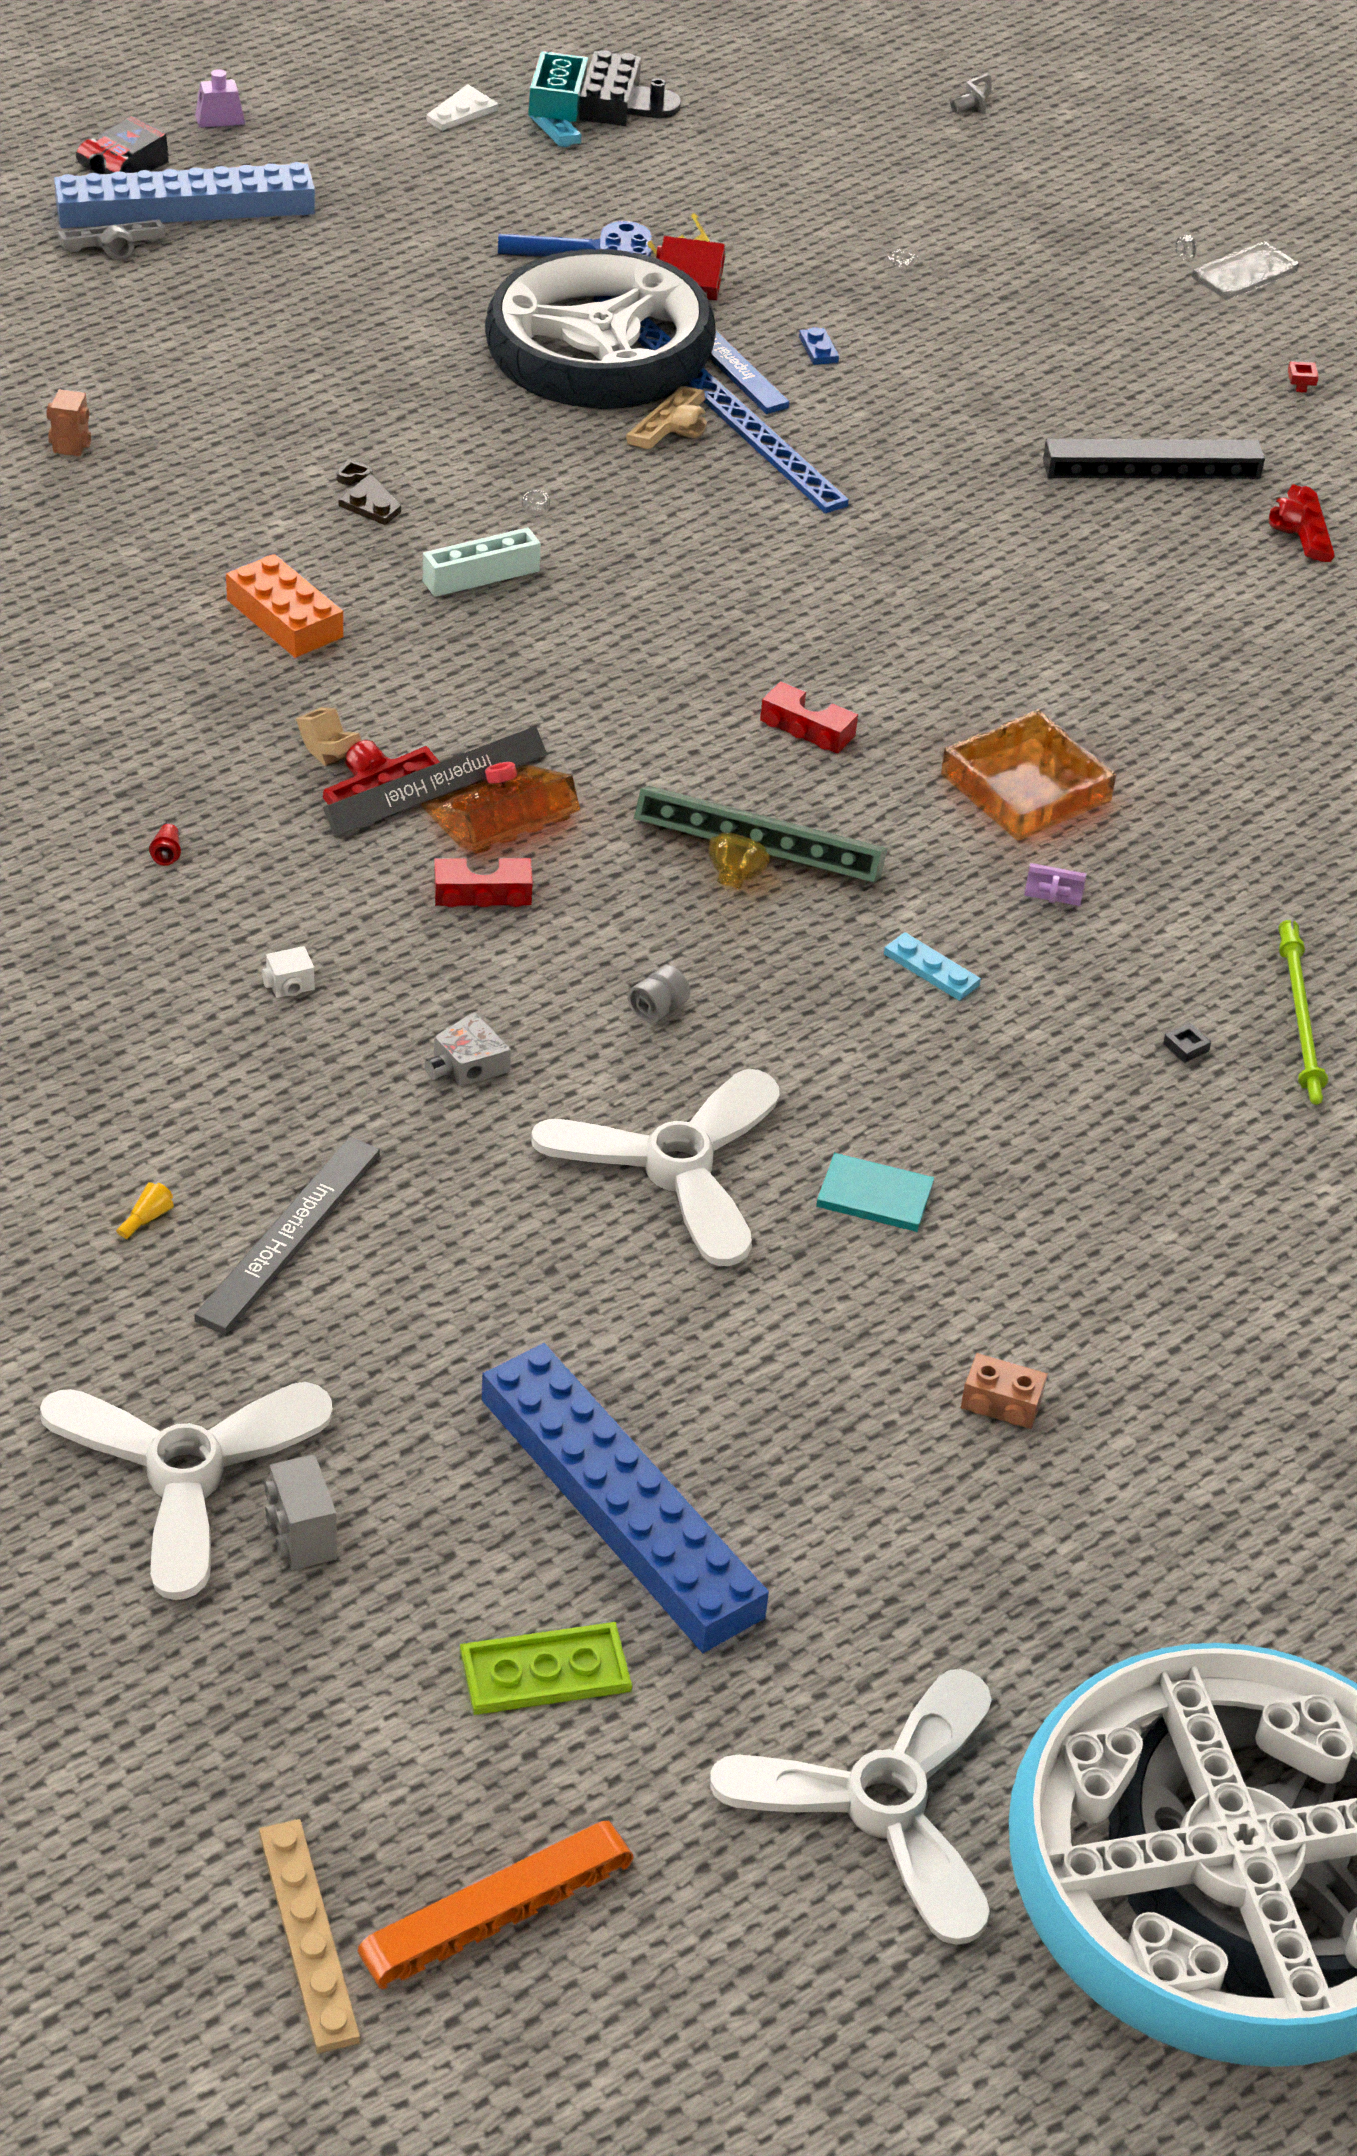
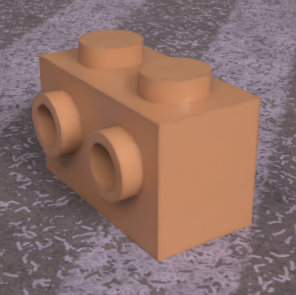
M59 389L53 402L48 403L47 419L51 420L48 440L53 445V453L81 456L84 448L90 447L91 432L88 427L90 412L89 408H87L86 393Z
M976 1353L965 1382L961 1408L976 1414L1006 1421L1013 1425L1032 1429L1043 1398L1048 1373Z

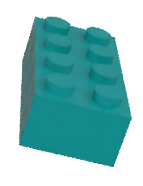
M541 51L530 86L528 116H534L536 119L537 117L576 122L579 112L580 94L587 76L588 57Z

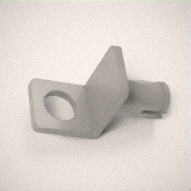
M987 73L966 81V95L951 99V109L953 111L956 110V114L969 108L977 109L983 115L986 114L985 97L992 93L991 75ZM981 82H985V88L981 92L976 86Z

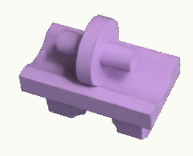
M1030 863L1024 895L1049 900V903H1055L1056 901L1080 906L1086 873Z

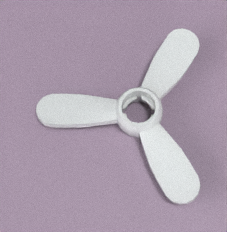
M746 1069L736 1073L717 1089L690 1122H667L656 1128L650 1136L589 1123L548 1119L539 1122L533 1127L531 1143L539 1153L551 1157L645 1167L646 1173L653 1183L668 1191L677 1192L684 1223L701 1255L711 1264L731 1266L740 1263L748 1257L752 1249L751 1231L732 1198L711 1174L713 1154L715 1150L748 1132L775 1108L780 1095L779 1086L767 1073L760 1070ZM679 1151L693 1155V1157L679 1159L665 1155V1153Z
M301 1382L286 1386L248 1404L208 1431L201 1426L187 1423L176 1424L160 1432L118 1407L84 1392L70 1389L59 1390L49 1394L40 1406V1418L42 1424L51 1432L94 1450L147 1467L148 1480L155 1493L162 1497L153 1532L150 1574L155 1591L164 1598L180 1600L196 1595L206 1586L210 1577L211 1532L204 1498H207L217 1489L222 1479L223 1467L278 1452L321 1432L329 1425L333 1409L332 1400L324 1389L316 1384ZM179 1455H194L205 1460L200 1465L188 1469H177L165 1464L169 1459Z
M963 1669L948 1670L940 1675L911 1712L894 1750H875L862 1756L851 1772L792 1760L749 1755L726 1756L714 1764L710 1774V1789L714 1797L723 1804L735 1808L778 1812H848L849 1817L859 1829L868 1835L887 1839L910 1897L930 1931L941 1941L954 1945L970 1943L979 1938L987 1928L990 1910L986 1896L959 1853L924 1816L928 1799L927 1780L960 1751L986 1718L992 1700L988 1686L979 1676ZM886 1783L904 1791L910 1800L901 1805L886 1806L870 1799L864 1791L873 1784Z

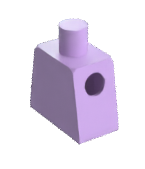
M213 70L211 72L212 81H203L199 87L195 114L199 128L245 125L235 81L226 80V72L224 70Z

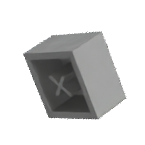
M312 1454L270 1464V1481L264 1482L265 1493L270 1506L265 1507V1513L269 1528H277L279 1533L275 1540L280 1559L287 1558L291 1570L336 1560V1510L316 1455Z

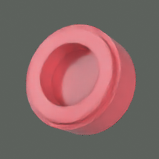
M502 762L486 768L485 775L488 783H501L515 778L517 771L514 763Z

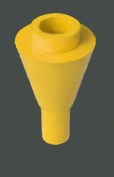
M147 1183L129 1218L116 1230L117 1234L128 1239L141 1225L143 1226L173 1209L174 1204L171 1191L161 1183Z

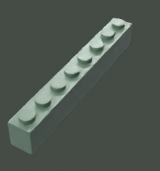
M653 786L640 789L634 815L636 820L871 882L880 879L888 848Z

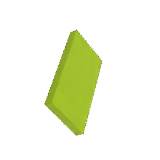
M616 1622L460 1644V1654L474 1715L632 1692V1683Z

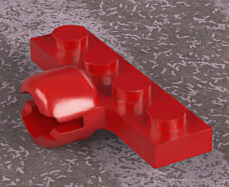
M1292 484L1287 492L1289 498H1278L1276 502L1279 503L1280 507L1275 506L1271 508L1268 518L1269 524L1273 529L1284 533L1292 534L1296 532L1300 536L1306 557L1321 562H1331L1335 554L1317 493L1308 486L1301 487Z
M361 740L355 743L346 753L345 765L353 773L354 777L324 789L322 798L330 805L440 763V761L427 746L396 759H390L383 754L373 741Z

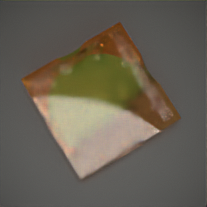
M1039 709L1005 722L1002 726L992 731L976 734L945 747L941 768L942 776L1017 841L1111 801L1117 775L1092 753L1076 744L1061 727Z

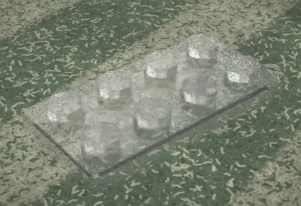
M1263 241L1194 268L1192 278L1225 300H1229L1298 272L1299 263Z

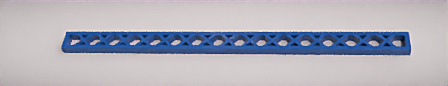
M594 296V302H604L616 297ZM648 317L640 322V325L645 326V328L640 327V336L637 341L645 349L655 351L672 340ZM647 337L658 338L659 340L647 339ZM703 368L697 377H701V379L694 378L689 382L687 387L715 390L716 392L704 390L705 400L703 402L825 514L848 507L849 499L707 370ZM717 402L729 403L730 405L719 404ZM732 415L742 416V417H744L745 419H743V418H736V417H733ZM747 428L759 430L760 432L748 431ZM762 442L772 443L774 446L765 445ZM777 456L788 457L790 460L778 458ZM792 469H794V470H799V471H804L805 474H804V473L793 472ZM807 483L819 485L820 488L808 486ZM823 497H824V498H830V499H834V501H831V502H828V503H827V502H826L824 499H822V498H823Z

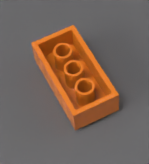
M277 555L266 556L226 573L227 601L294 658L343 638V610Z

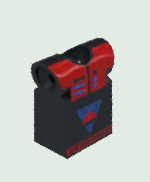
M130 116L99 134L98 140L88 139L82 142L76 151V159L80 165L97 174H112L114 172L138 173L142 170L152 171L169 163L167 135L138 118Z

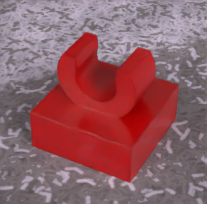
M1289 361L1288 375L1290 384L1296 385V392L1306 393L1308 385L1317 386L1319 376L1316 363Z

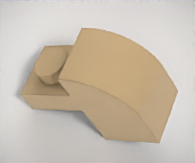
M321 707L296 718L306 748L325 766L345 758L347 751L355 743L361 741L359 733L343 731L336 708Z

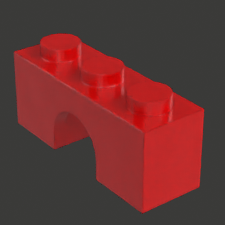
M780 681L762 699L760 721L765 722L770 727H776L788 732L795 738H802L816 744L821 749L830 750L838 754L856 736L857 713L833 703L823 711L805 709L806 692Z
M434 858L435 906L488 907L490 905H510L512 907H520L522 905H532L531 858H499L497 871L489 875H478L471 872L467 867V858Z

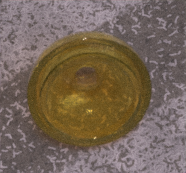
M720 833L718 836L710 838L709 858L714 868L719 872L717 882L722 885L741 889L743 881L760 875L767 868L771 859L763 845L747 837L731 833Z

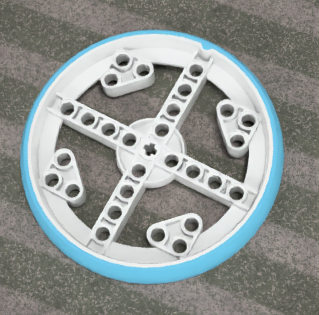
M1228 1643L1185 1644L1153 1650L1111 1665L1087 1679L1058 1704L1032 1738L1017 1771L1009 1810L1010 1856L1015 1881L1025 1909L1039 1937L1056 1962L1095 2002L1124 2023L1155 2040L1208 2059L1240 2065L1278 2067L1328 2061L1357 2052V1976L1336 1987L1328 1988L1289 1893L1299 1880L1305 1864L1357 1855V1798L1289 1809L1283 1802L1271 1794L1245 1786L1212 1706H1238L1263 1711L1255 1736L1256 1743L1261 1750L1318 1781L1336 1783L1344 1777L1351 1756L1357 1760V1683L1327 1667L1298 1656L1273 1649ZM1162 1713L1196 1798V1802L1183 1818L1180 1828L1072 1846L1070 1829L1071 1809L1073 1808L1081 1820L1088 1823H1099L1109 1816L1135 1775L1143 1747V1741L1139 1733L1129 1727L1153 1715ZM1194 1883L1211 1898L1230 1906L1239 1907L1275 1998L1245 1997L1219 1992L1228 1966L1227 1956L1220 1947L1154 1912H1145L1134 1920L1129 1941L1127 1942L1107 1922L1093 1901ZM1357 1918L1345 1947V1956L1356 1969ZM1144 1939L1151 1940L1154 1943L1147 1942ZM1200 1970H1205L1210 1974L1203 1973ZM1158 1977L1165 1978L1168 1981L1160 1980ZM1297 1993H1301V1994L1307 1996L1308 1998H1305V1997H1303V1996H1300V1995L1297 1994Z

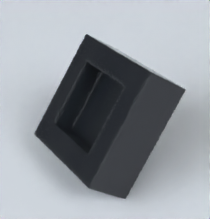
M1189 1022L1166 1033L1163 1044L1180 1060L1186 1063L1209 1052L1211 1041Z

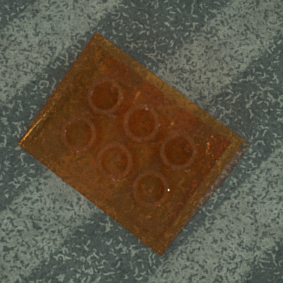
M530 765L516 768L517 776L511 780L501 783H488L486 779L421 803L422 808L459 847L472 850L473 853L488 851L491 849V845L497 842L506 843L514 841L518 838L517 835L523 832L532 833L540 831L546 823L566 821L570 819V814L580 811L573 775Z

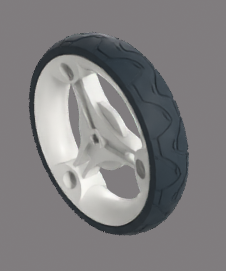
M585 249L549 255L532 261L511 273L498 287L489 303L485 320V333L490 353L501 371L515 384L526 389L528 392L566 405L613 409L654 402L670 396L680 386H687L689 382L698 376L709 360L708 357L712 353L715 341L716 326L712 306L704 291L695 280L677 267L639 253L611 249ZM575 297H616L604 302L587 303L579 306H549L552 303ZM648 316L674 322L677 329L675 336L659 349L654 351L630 348L640 336V322ZM534 335H542L561 339L577 349L592 353L601 361L564 356L542 347L531 338Z

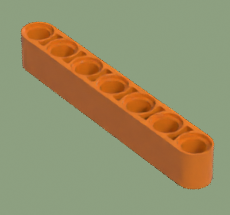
M610 1821L598 1822L374 1932L361 1942L357 1950L358 1955L378 1987L386 1989L388 1988L386 1984L398 1978L402 1981L426 1969L424 1965L436 1959L440 1962L464 1950L462 1946L474 1940L478 1943L500 1932V1927L510 1922L517 1924L537 1914L536 1909L548 1903L550 1906H553L575 1895L573 1891L584 1885L589 1888L611 1877L609 1873L620 1867L622 1870H625L634 1858L633 1853Z

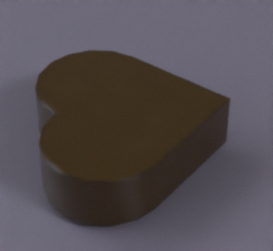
M348 459L337 470L336 478L341 484L351 485L362 481L369 474L373 475L371 467Z

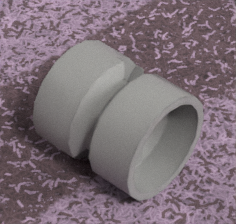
M670 965L660 967L650 974L648 978L633 986L628 992V1002L633 1013L651 1025L659 1022L669 1014V1011L677 1009L690 998V987L685 976L678 969Z

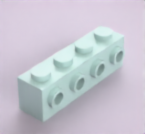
M524 528L423 552V582L432 595L437 597L539 572L541 543L529 528Z

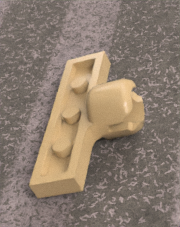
M680 386L626 435L627 445L651 449L670 432L693 439L702 436L707 425L705 418L699 417V415L706 413L699 406L705 400L704 390Z

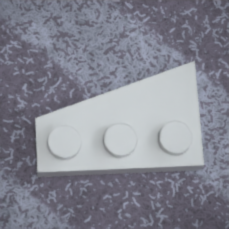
M466 85L427 114V122L443 131L498 111V103L470 85Z

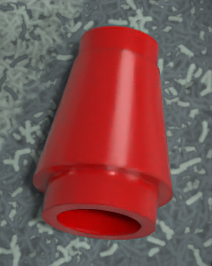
M173 824L161 826L149 846L150 856L157 864L168 866L180 858L179 831Z

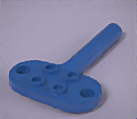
M617 221L603 227L599 239L499 233L498 254L546 257L574 250L611 249L639 253L651 257V248H648L647 243L651 240V233L645 226L630 221Z

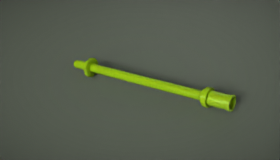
M1285 920L1278 927L1281 938L1279 952L1288 961L1305 1070L1298 1076V1083L1301 1085V1088L1308 1089L1311 1103L1319 1105L1323 1101L1322 1088L1327 1085L1329 1079L1325 1070L1318 1067L1300 960V957L1305 952V945L1300 939L1298 923L1293 921L1292 929L1291 920Z

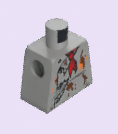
M473 1012L435 1037L434 1058L425 1061V1069L428 1076L433 1080L449 1074L459 1086H463L509 1072L511 1049L476 1012Z

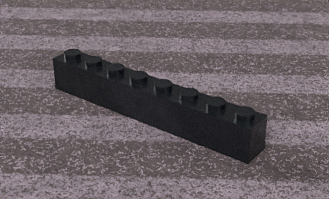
M1046 439L1043 454V463L1048 478L1261 479L1265 456L1259 440Z

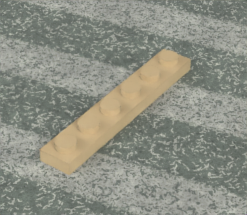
M297 1819L259 1828L263 1852L316 2052L318 2054L359 2044V2031L301 1820Z

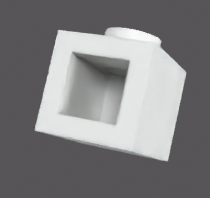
M304 946L266 954V968L262 969V978L266 988L272 987L276 998L296 996L302 992L315 990L314 966Z

